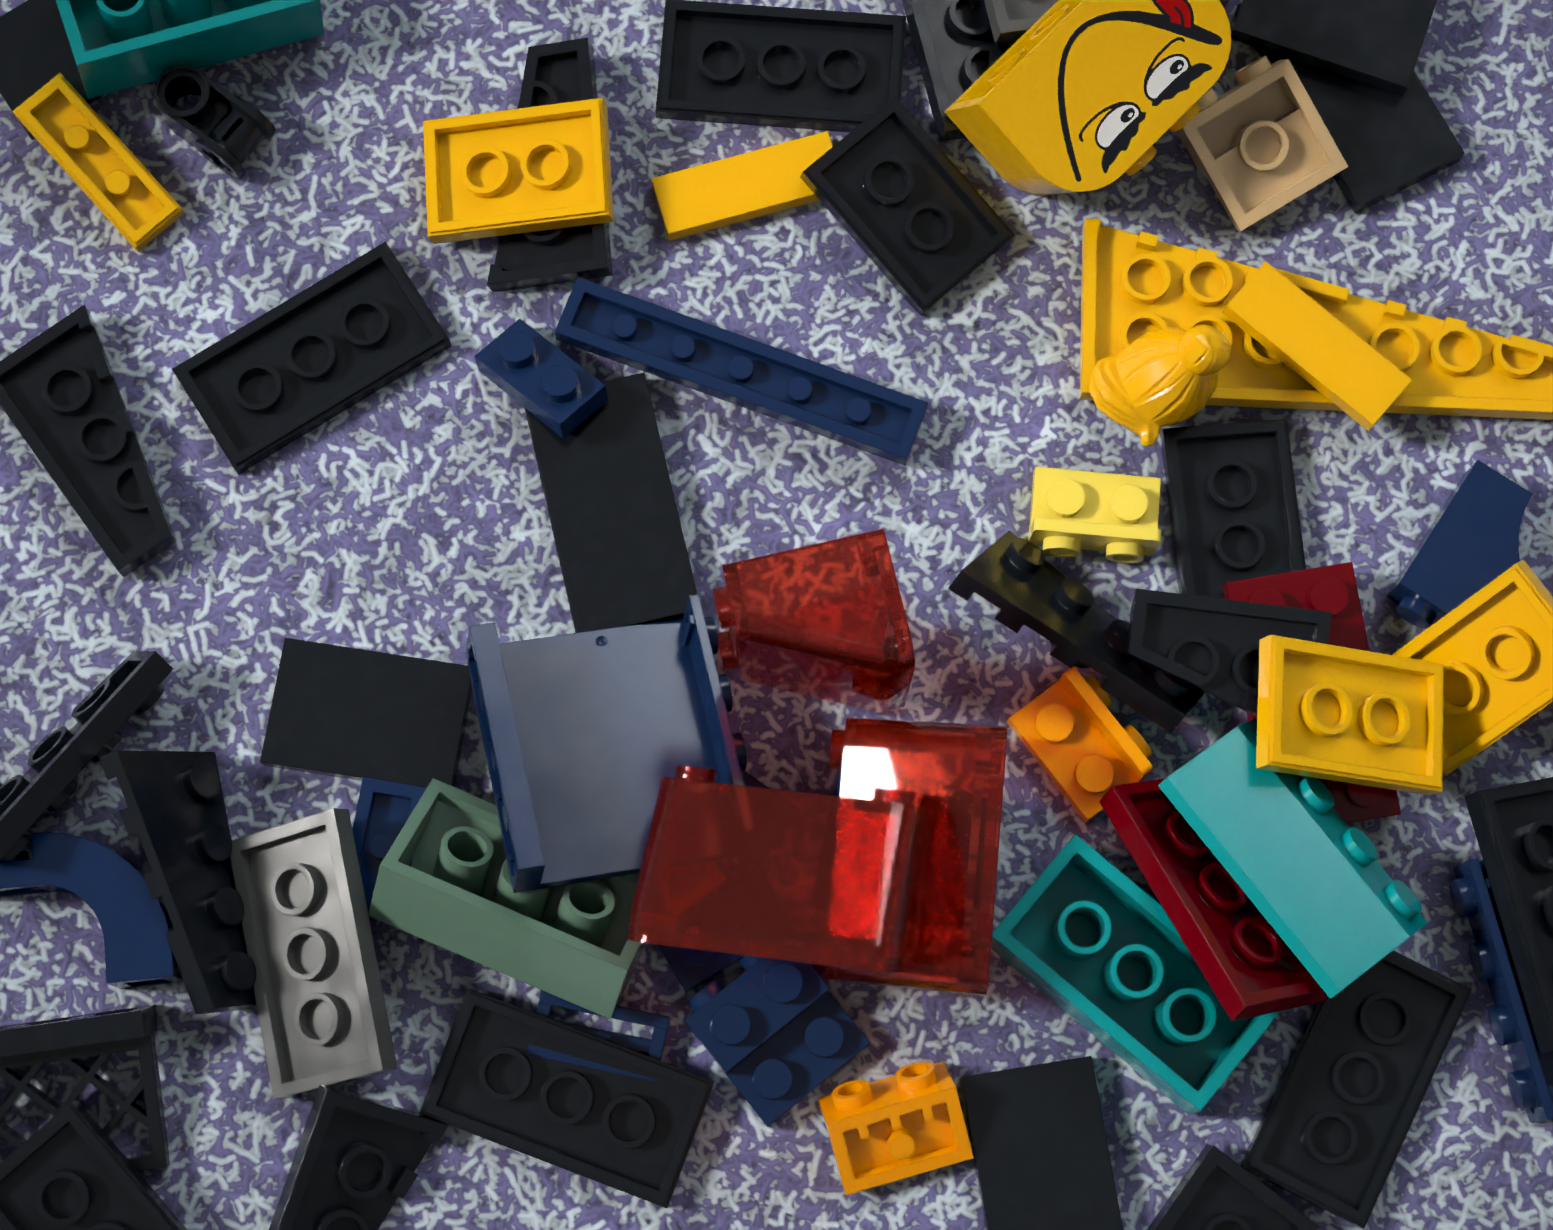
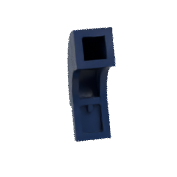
M39 832L33 833L32 836L33 859H29V852L21 851L9 861L0 860V898L61 892L77 895L90 906L98 918L103 932L107 984L120 989L184 982L166 936L167 931L173 926L167 909L157 898L152 899L143 875L146 873L125 857L100 843L84 837L66 833Z

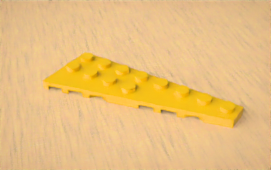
M1085 218L1082 227L1079 400L1094 401L1089 391L1090 375L1097 362L1105 357L1117 355L1141 335L1170 327L1188 331L1197 325H1209L1216 327L1225 334L1231 351L1228 364L1218 371L1217 386L1207 405L1342 411L1222 313L1225 306L1258 268L1217 257L1218 252L1200 247L1197 251L1158 241L1159 236L1140 231V234L1136 235L1100 225V219ZM1276 269L1412 379L1408 387L1385 413L1553 420L1552 345L1513 334L1509 338L1466 327L1467 322L1448 316L1445 320L1406 310L1407 305L1391 300H1388L1386 304L1349 294L1350 289Z

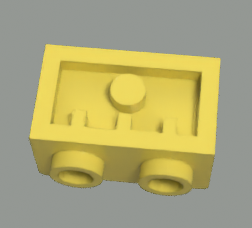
M1035 467L1033 472L1028 541L1035 545L1043 546L1042 552L1053 557H1077L1081 554V549L1104 551L1106 552L1107 560L1117 563L1144 561V555L1154 556L1161 543L1162 530L1158 529L1161 478Z

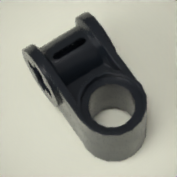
M176 65L166 69L160 74L155 83L154 96L167 126L176 135L198 149L212 164L235 179L242 175L244 172L243 162L263 138L271 139L276 133L274 125L257 108L244 99L232 95L199 69L190 65ZM197 95L201 97L198 104L191 109L177 110L173 108L176 102L183 96Z

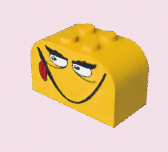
M1058 0L944 112L999 175L1013 187L1035 195L1097 190L1111 184L1124 173L1131 176L1141 170L1156 155L1157 150L1153 144L1168 129L1172 133L1177 132L1200 112L1201 106L1197 101L1216 83L1229 59L1231 50L1229 19L1220 0Z

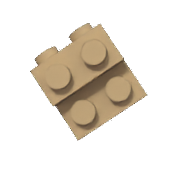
M1265 55L1241 68L1233 74L1238 83L1237 86L1217 97L1213 88H1210L1197 101L1201 106L1200 112L1186 126L1177 131L1202 177L1208 179L1237 231L1246 229L1348 167L1289 59L1278 60L1270 64Z

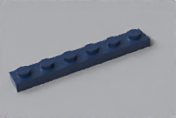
M577 277L555 330L556 340L904 466L907 464L927 411L928 402L580 277Z

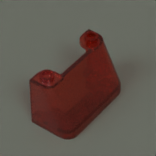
M884 529L722 565L725 586L714 588L712 591L721 629H727V631L717 633L718 649L724 671L736 668L738 678L741 681L878 713L905 707L915 670V656Z
M846 718L845 730L832 729L829 768L842 769L830 919L829 927L816 926L813 965L826 966V980L986 996L990 968L1006 760V727Z
M676 765L675 778L662 777L631 909L628 940L867 971L901 973L913 970L931 812L930 807L914 805V791L874 787L873 800L715 783V769Z

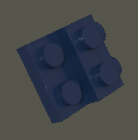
M768 937L752 948L739 960V963L746 971L726 987L718 978L706 985L687 1002L694 1013L685 1019L689 1029L767 1127L870 1044L869 1040L829 992V987L789 937L777 946Z

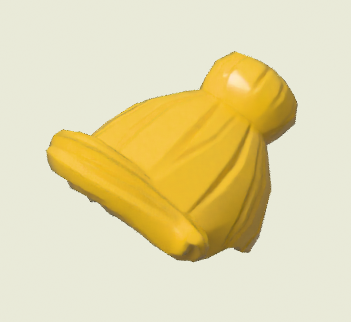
M1197 325L1188 331L1170 327L1147 332L1117 355L1105 357L1097 362L1090 375L1089 391L1096 407L1102 413L1138 435L1142 445L1152 446L1158 439L1161 427L1187 420L1209 403L1210 397L1217 386L1218 371L1228 364L1231 347L1225 334L1216 327L1209 325Z

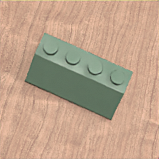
M433 778L380 864L368 914L372 918L611 1020L635 970L672 879L656 872L648 871L513 893L496 805Z

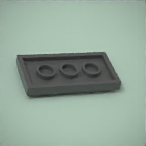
M333 808L232 840L230 859L236 891L244 903V916L241 921L247 954L251 957L256 967L257 975L253 988L273 1099L292 1098L318 1091L320 1084L333 1087L398 1069L349 809Z

